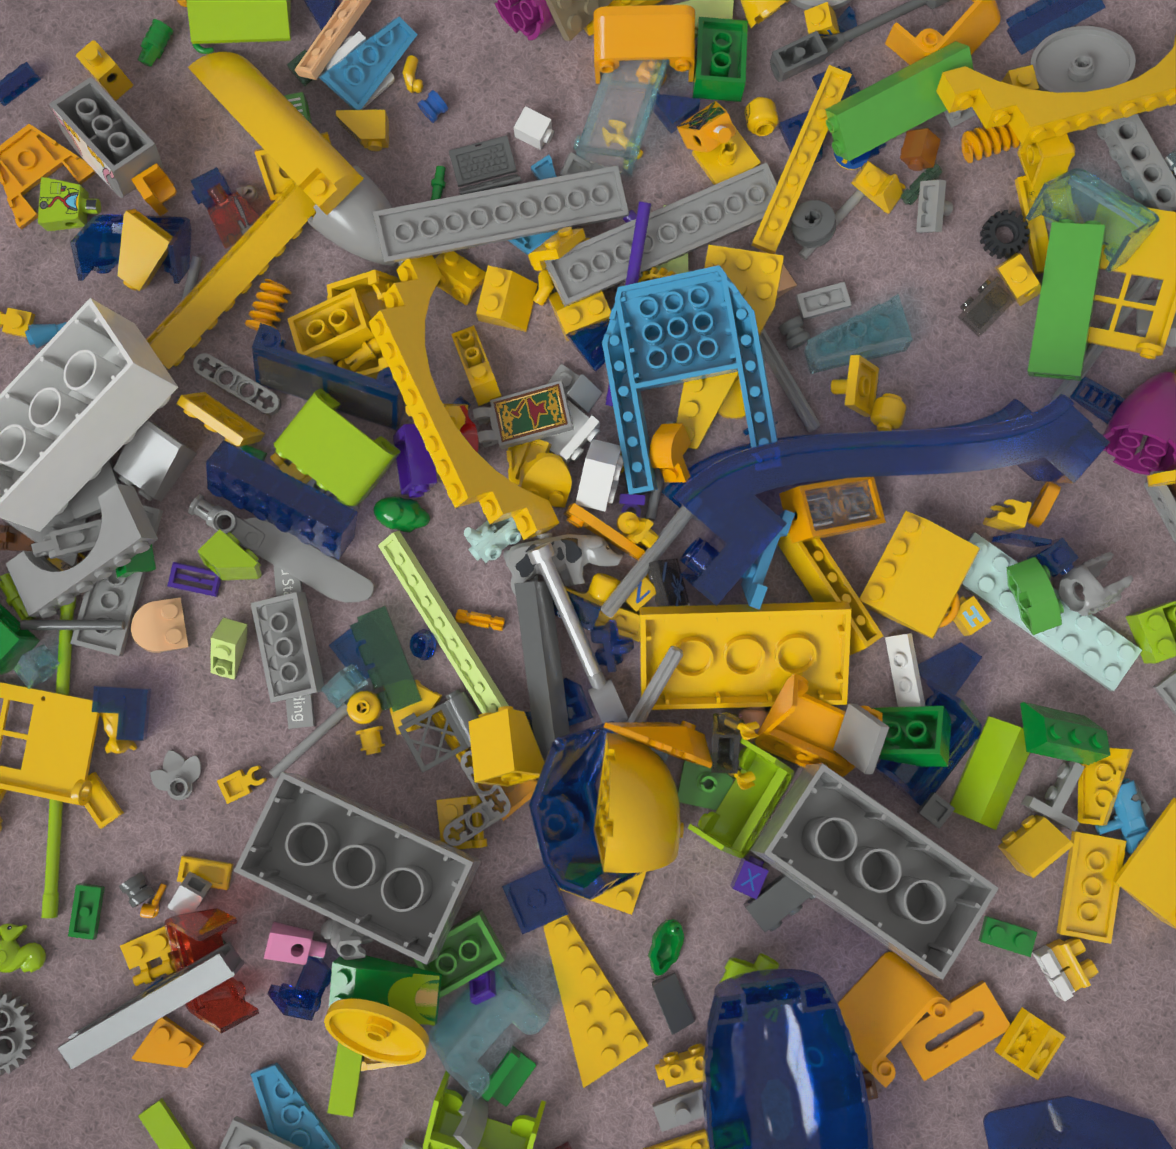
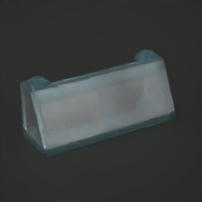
M669 60L619 61V67L613 72L603 73L582 135H577L573 150H576L577 156L591 164L596 162L605 168L618 165L620 174L632 178L636 168L634 162H636L637 156L640 153L641 144L669 66Z

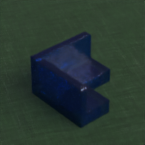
M94 686L92 712L119 714L116 740L144 741L147 739L151 689Z

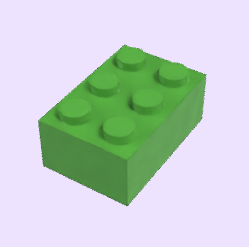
M481 909L451 927L438 958L427 965L416 959L414 961L420 969L442 974L439 997L441 998L504 962L507 954Z

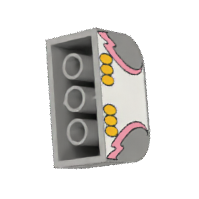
M92 77L49 104L62 132L76 152L119 197L123 198L136 189L131 179L157 163L162 170L164 169L155 143Z

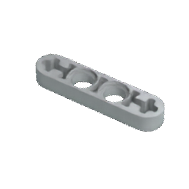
M203 353L194 359L193 367L199 375L266 415H274L280 410L281 400L276 394L215 357ZM209 361V364L217 369L214 374L208 369L203 370L201 363ZM225 372L233 374V381L228 385H224L221 382V376ZM247 384L254 386V394L250 397L242 395V388ZM261 395L267 400L273 398V408L268 406L265 409L266 405L258 400L259 396Z

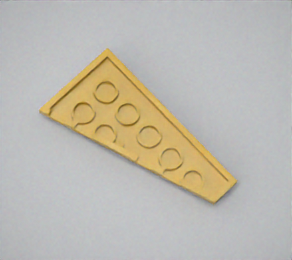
M563 912L546 923L543 928L582 1085L585 1088L647 1047L648 1042L566 912Z

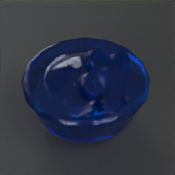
M419 630L410 640L412 654L424 661L434 656L437 647L435 636L429 630Z

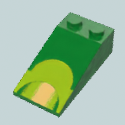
M367 955L364 958L344 960L340 956L332 962L329 1007L332 1003L342 999L369 1000L392 1007L411 1017L418 1024L435 1026L438 1019L442 974Z

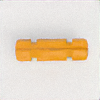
M458 609L455 620L458 623L466 624L467 622L469 625L488 629L492 627L493 630L502 631L505 624L503 617L495 616L493 618L491 617L492 615L473 611L468 613V610Z

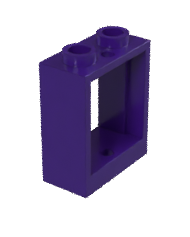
M404 424L393 435L394 446L401 451L396 458L401 495L409 494L410 498L422 497L425 492L431 491L430 489L438 483L436 468L415 424Z

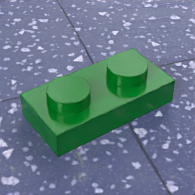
M76 884L68 937L90 940L97 938L105 886Z
M985 915L979 941L1031 957L1037 932Z

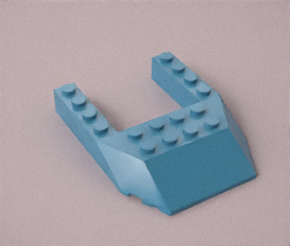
M720 265L618 287L602 345L629 494H640L658 490L655 470L650 463V442L641 391L734 372L739 374L755 471L759 472L783 467L755 312Z

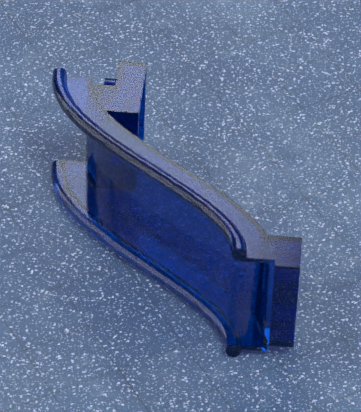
M1060 394L1054 401L1036 412H1032L1019 400L1013 399L1007 406L987 417L957 425L914 430L780 437L778 441L752 448L751 443L743 444L718 452L688 468L690 478L687 482H670L661 493L679 508L683 505L693 514L692 519L713 536L709 542L702 540L700 537L695 539L679 560L687 566L681 575L717 606L787 524L755 496L756 494L783 486L820 480L962 473L998 469L1014 465L1021 468L1034 481L1074 484L1110 441L1093 427L1094 424L1073 406L1074 402L1064 394Z

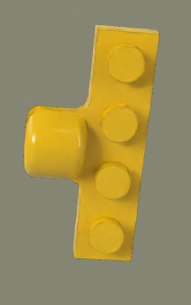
M597 573L593 576L589 590L586 593L565 587L579 620L632 640L640 641L639 613L620 607L615 615L610 618L601 611V606L621 583L618 579L603 573ZM553 600L554 611L559 612Z

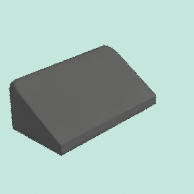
M675 972L651 982L672 1035L695 1022Z

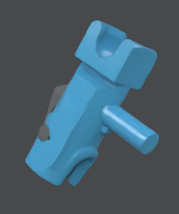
M1125 778L1122 781L1113 806L1116 812L1114 819L1108 821L1107 825L1104 826L1095 825V828L1099 835L1121 828V840L1126 841L1125 851L1132 854L1138 847V842L1142 841L1150 830L1145 819L1150 811V807L1135 781Z

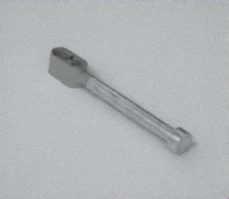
M551 542L531 549L527 552L532 565L538 564L592 686L588 689V692L603 726L605 722H627V714L612 680H605L552 557L556 553Z

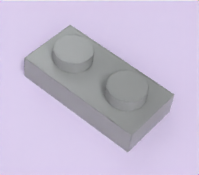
M845 282L800 293L795 297L802 320L851 307Z

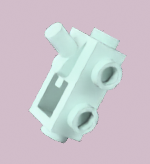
M513 517L493 524H489L487 520L476 530L470 527L464 530V536L471 544L468 550L477 561L482 558L485 563L489 560H496L500 557L501 551L509 544H516L521 539V534Z

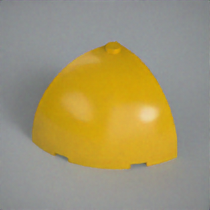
M614 733L606 734L594 823V834L603 872L639 873L663 868L677 858L680 838H683L684 823L680 822V803L677 788L665 762L647 745Z

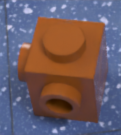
M929 128L909 130L906 132L904 144L901 148L900 159L913 171L934 168L941 139Z

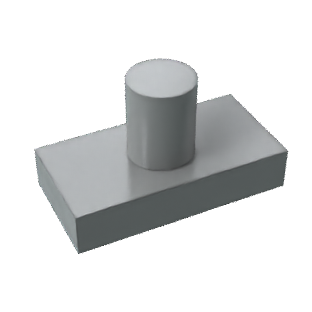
M946 180L920 181L916 232H942L943 216H949L953 210V204L950 201H945Z
M701 1086L652 1104L662 1132L680 1125H686L690 1121L710 1114Z

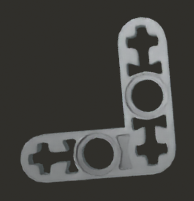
M471 750L462 755L461 767L483 802L445 827L443 837L451 846H458L494 824L506 816L511 807L510 801L501 786L493 785L490 790L482 791L478 787V783L474 782V779L471 777V774H474L473 768L465 766L467 762L466 757L468 755L472 756ZM497 788L500 793L495 794L500 802L503 800L506 802L503 806L504 811L501 813L499 810H492V807L495 805L492 798H489L488 801L484 798V796L492 794ZM475 812L482 813L485 818L484 823L480 827H474L470 824V816ZM465 819L467 827L472 832L467 834L465 829L459 834V840L456 841L455 838L449 839L450 828L454 827L456 830L461 828L463 824L460 821Z

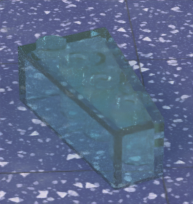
M899 294L891 297L890 300L881 305L879 303L859 316L856 315L848 319L847 322L840 326H835L809 339L804 349V354L810 374L849 365L850 355H861L866 360H871L907 351L913 339Z

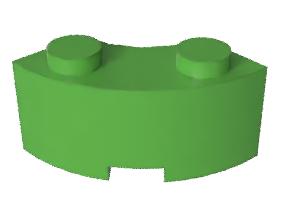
M1036 557L1007 567V585L1017 602L1020 618L1032 635L1062 625L1061 614L1064 613L1063 605L1056 598L1049 580L1050 572L1047 566L1041 565Z

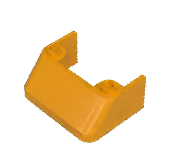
M972 0L974 3L944 36L937 30L928 28L922 30L915 38L896 22L885 44L909 65L955 41L969 46L972 56L1000 23L1001 15L996 0Z
M689 5L605 6L594 11V67L596 84H601V72H613L619 67V61L669 60L670 66L676 71L684 72L688 70V82H693L695 64V9Z

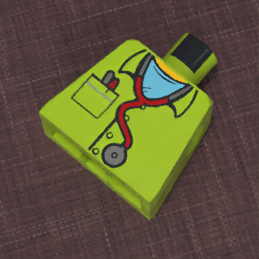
M41 177L38 224L45 230L57 231L86 227L88 214L101 213L100 200L89 199V193L81 185Z

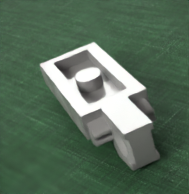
M102 519L49 532V535L43 536L45 541L31 544L34 556L49 555L50 559L92 550L100 534Z

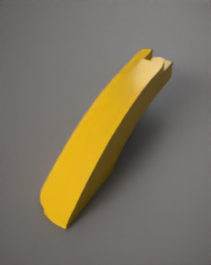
M214 52L197 59L188 67L326 215L364 179L282 93L243 56L232 52Z

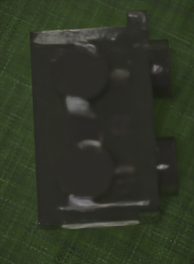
M998 276L992 282L987 279L977 289L980 294L975 299L970 296L960 307L963 311L958 318L978 337L1015 301L997 284L1001 280Z

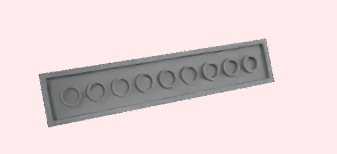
M767 162L651 212L640 274L643 271L651 270L652 267L660 266L762 221L777 186ZM636 219L577 244L560 259L545 260L546 268L564 307L626 281Z
M618 165L372 212L384 264L558 231L565 227L573 228L624 218L629 215Z

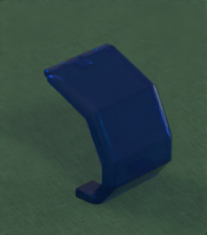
M605 723L559 737L552 742L529 802V809L543 864L561 889L589 900L643 873L603 872L594 834L598 800L596 782L602 769L606 734L615 733L604 728Z

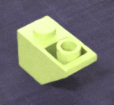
M227 618L221 620L211 636L212 674L235 680L247 642V624Z

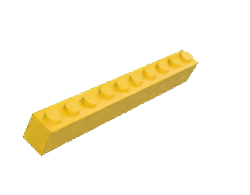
M294 181L146 339L167 369H170L172 366L176 367L182 362L185 357L183 354L189 348H194L201 341L200 336L207 329L211 330L217 324L218 317L222 312H227L234 306L235 298L240 293L244 294L252 286L251 281L257 275H262L268 269V263L285 251V245L291 238H297L301 234L302 226L311 216L314 218L316 214L313 208L315 203Z

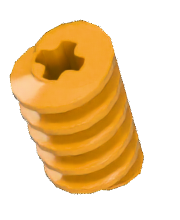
M1009 123L985 129L984 126L982 128H974L973 131H965L961 139L962 153L968 163L973 162V156L977 161L981 160L982 152L987 158L992 155V151L994 154H1000L1001 147L1004 151H1009L1010 144L1013 148H1018L1020 144Z
M264 279L267 283H261L259 286L263 292H257L256 298L259 301H254L252 304L253 308L257 311L252 310L249 312L248 315L253 320H246L245 325L257 332L270 336L269 331L278 330L272 322H281L276 312H285L279 304H288V300L283 297V294L291 295L292 292L278 282Z

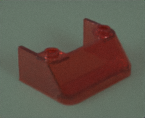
M214 908L179 914L166 919L164 923L176 972L223 946L221 935L227 932L228 927L238 923L237 918L225 911ZM233 977L185 1004L191 1014L221 1034L259 1014L258 1008L245 1001L246 988L244 984Z

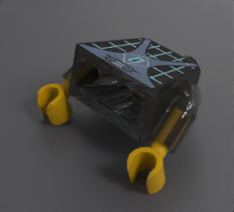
M729 711L713 714L711 773H726L733 779L737 778V783L742 790L755 786L753 781L756 777L752 771L742 774L741 769L738 767L740 733L744 740L759 737L754 729L760 728L756 721L745 724L744 720L739 718V715Z

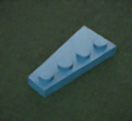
M400 16L396 17L321 74L319 78L353 110H361L418 34Z

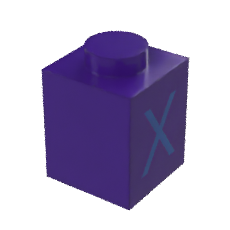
M750 856L749 860L742 858L730 884L732 889L757 899L769 871L763 866L764 861Z

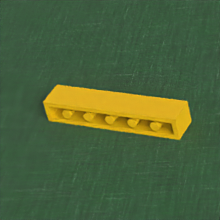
M789 531L787 536L779 538V548L815 602L848 601L852 609L850 656L866 649L883 637L880 629L820 538L792 544Z

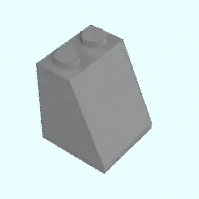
M147 419L137 430L134 438L125 444L113 470L120 474L119 480L128 486L134 484L140 488L138 493L149 501H152L153 498L162 501L197 453Z

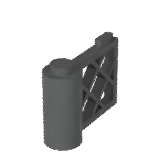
M457 689L446 695L447 701L418 717L413 713L400 720L402 725L398 729L422 773L471 746L468 721L479 717L466 691L461 693ZM439 711H442L446 719L443 729L429 725L432 715ZM428 718L426 724L420 723V721ZM448 724H449V726H450L452 732L447 731ZM413 725L424 727L421 742L410 739L406 729ZM428 729L442 733L438 747L424 743ZM445 734L455 736L460 747L452 751L441 748ZM414 744L420 745V746H419V749H418V752H417V750H416ZM423 746L437 750L434 761L427 765H424L420 757ZM440 751L447 753L442 757L438 758Z

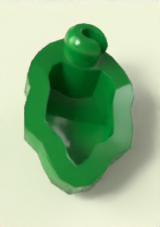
M400 496L382 498L376 502L373 508L376 519L382 525L402 532L411 533L417 528L428 525L430 521L429 514L421 508L416 500L404 499Z
M675 919L662 922L652 936V945L648 958L651 970L657 976L663 975L677 961L684 942L682 925Z

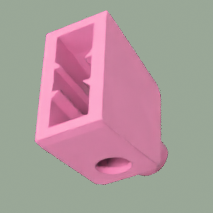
M273 922L264 959L306 965L308 956L324 958L327 943L312 940L313 931ZM301 944L303 947L297 948L294 945Z

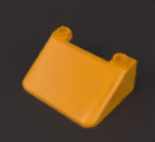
M794 673L785 682L757 733L759 737L755 738V744L767 752L802 767H805L807 764L823 763L832 771L844 777L855 766L833 749L846 712L805 694L808 690L807 679ZM861 706L863 709H865L870 714L875 716L877 719L882 721L881 712L872 709L869 706Z
M893 951L884 953L830 1010L826 1017V1025L839 1041L886 1088L893 1081L896 1074L893 1063L886 1055L926 1012L938 1021H946L956 1013L957 1009L907 961Z

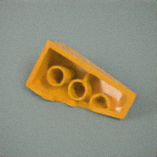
M682 721L681 724L672 722H605L604 724L606 729L678 759L708 768L712 766L705 734L696 731V725Z

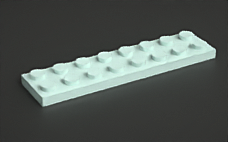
M973 533L968 542L976 545L980 550L961 586L1032 635L1021 620L1017 602L1007 585V567L1018 562L977 533ZM1053 587L1056 598L1061 601L1064 608V613L1061 614L1062 625L1032 636L1109 691H1114L1142 649L1092 614L1082 616L1078 612L1070 610L1059 598V591Z

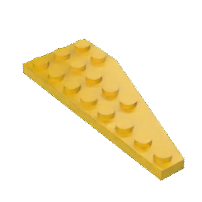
M708 245L704 268L720 265L754 310L760 336L766 322L775 309L784 256ZM738 372L684 382L676 423L684 424L691 442L689 448L699 449L729 390L739 375Z

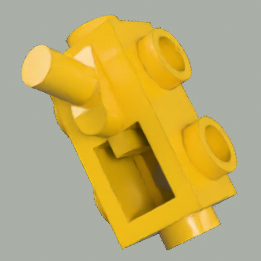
M703 1044L692 1045L688 1048V1051L679 1054L677 1051L669 1052L663 1056V1059L659 1060V1064H655L659 1081L664 1079L666 1088L693 1080L694 1083L703 1080L711 1091H715L720 1085L712 1075V1073L717 1072L714 1063L719 1062L715 1047H709L708 1044L704 1046Z

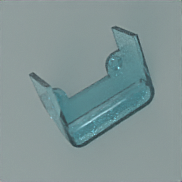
M1074 168L1044 183L1026 216V219L1030 221L1042 215L1051 224L1062 219L1073 220L1074 223L1085 224L1086 221L1101 222V225H1105L1106 229L1104 254L1110 263L1105 270L1109 273L1129 260L1160 220L1159 216L1150 209L1090 172L1080 168Z

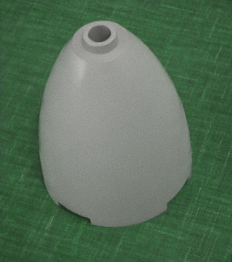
M357 165L353 166L364 179L328 215L315 204L313 208L316 214L314 218L311 216L308 219V223L325 238L351 254L382 265L393 267L397 264L401 265L404 261L384 264L372 213L373 211L393 207L374 181Z

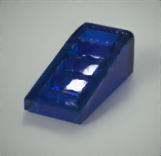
M1086 376L1079 382L1077 388L1070 396L1072 400L1106 424L1110 422L1118 407L1125 400L1120 395ZM1085 386H1088L1090 389L1087 391L1085 396L1082 397L1080 393L1083 391ZM1094 392L1098 393L1093 402L1089 401ZM1105 398L1107 401L1102 407L1098 406L1101 400ZM1112 404L1115 405L1112 412L1107 411Z

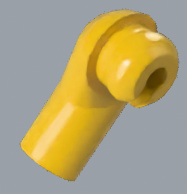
M409 55L406 58L403 69L405 84L409 92L421 93L423 81L415 79L418 59L415 56Z

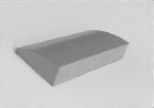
M294 592L251 603L270 702L273 703L325 691L306 593Z

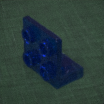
M308 956L306 965L303 966L295 987L282 983L281 986L271 984L267 994L283 1015L312 1021L315 1012L321 1006L324 990L330 984L332 970L321 958Z

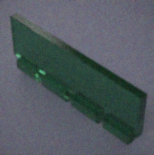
M386 606L357 617L358 622L350 625L356 642L362 640L367 642L358 648L365 666L375 663L376 667L367 670L374 690L380 687L385 689V691L376 694L382 711L392 708L393 712L422 701Z

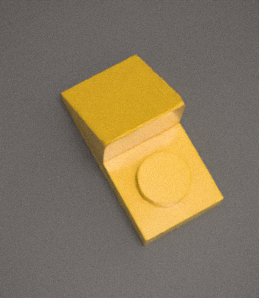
M869 161L864 163L851 182L852 185L887 214L892 211L903 195L898 176L892 174L887 177Z

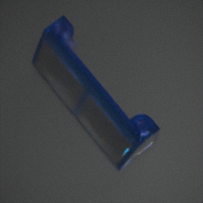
M260 323L252 345L255 379L258 384L306 401L309 400L316 390L321 388L341 404L339 408L335 409L336 411L398 431L405 413V406L407 405L396 381L393 379L389 367L382 369L377 379L299 354L285 349L286 341L282 339L280 332L276 328Z

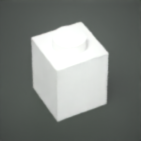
M525 106L514 126L515 137L541 150L544 143L549 144L553 137L552 119Z

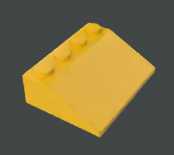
M905 511L859 599L865 608L933 639L980 548L925 518Z
M1176 798L1171 800L1113 879L1115 883L1154 916L1176 929Z

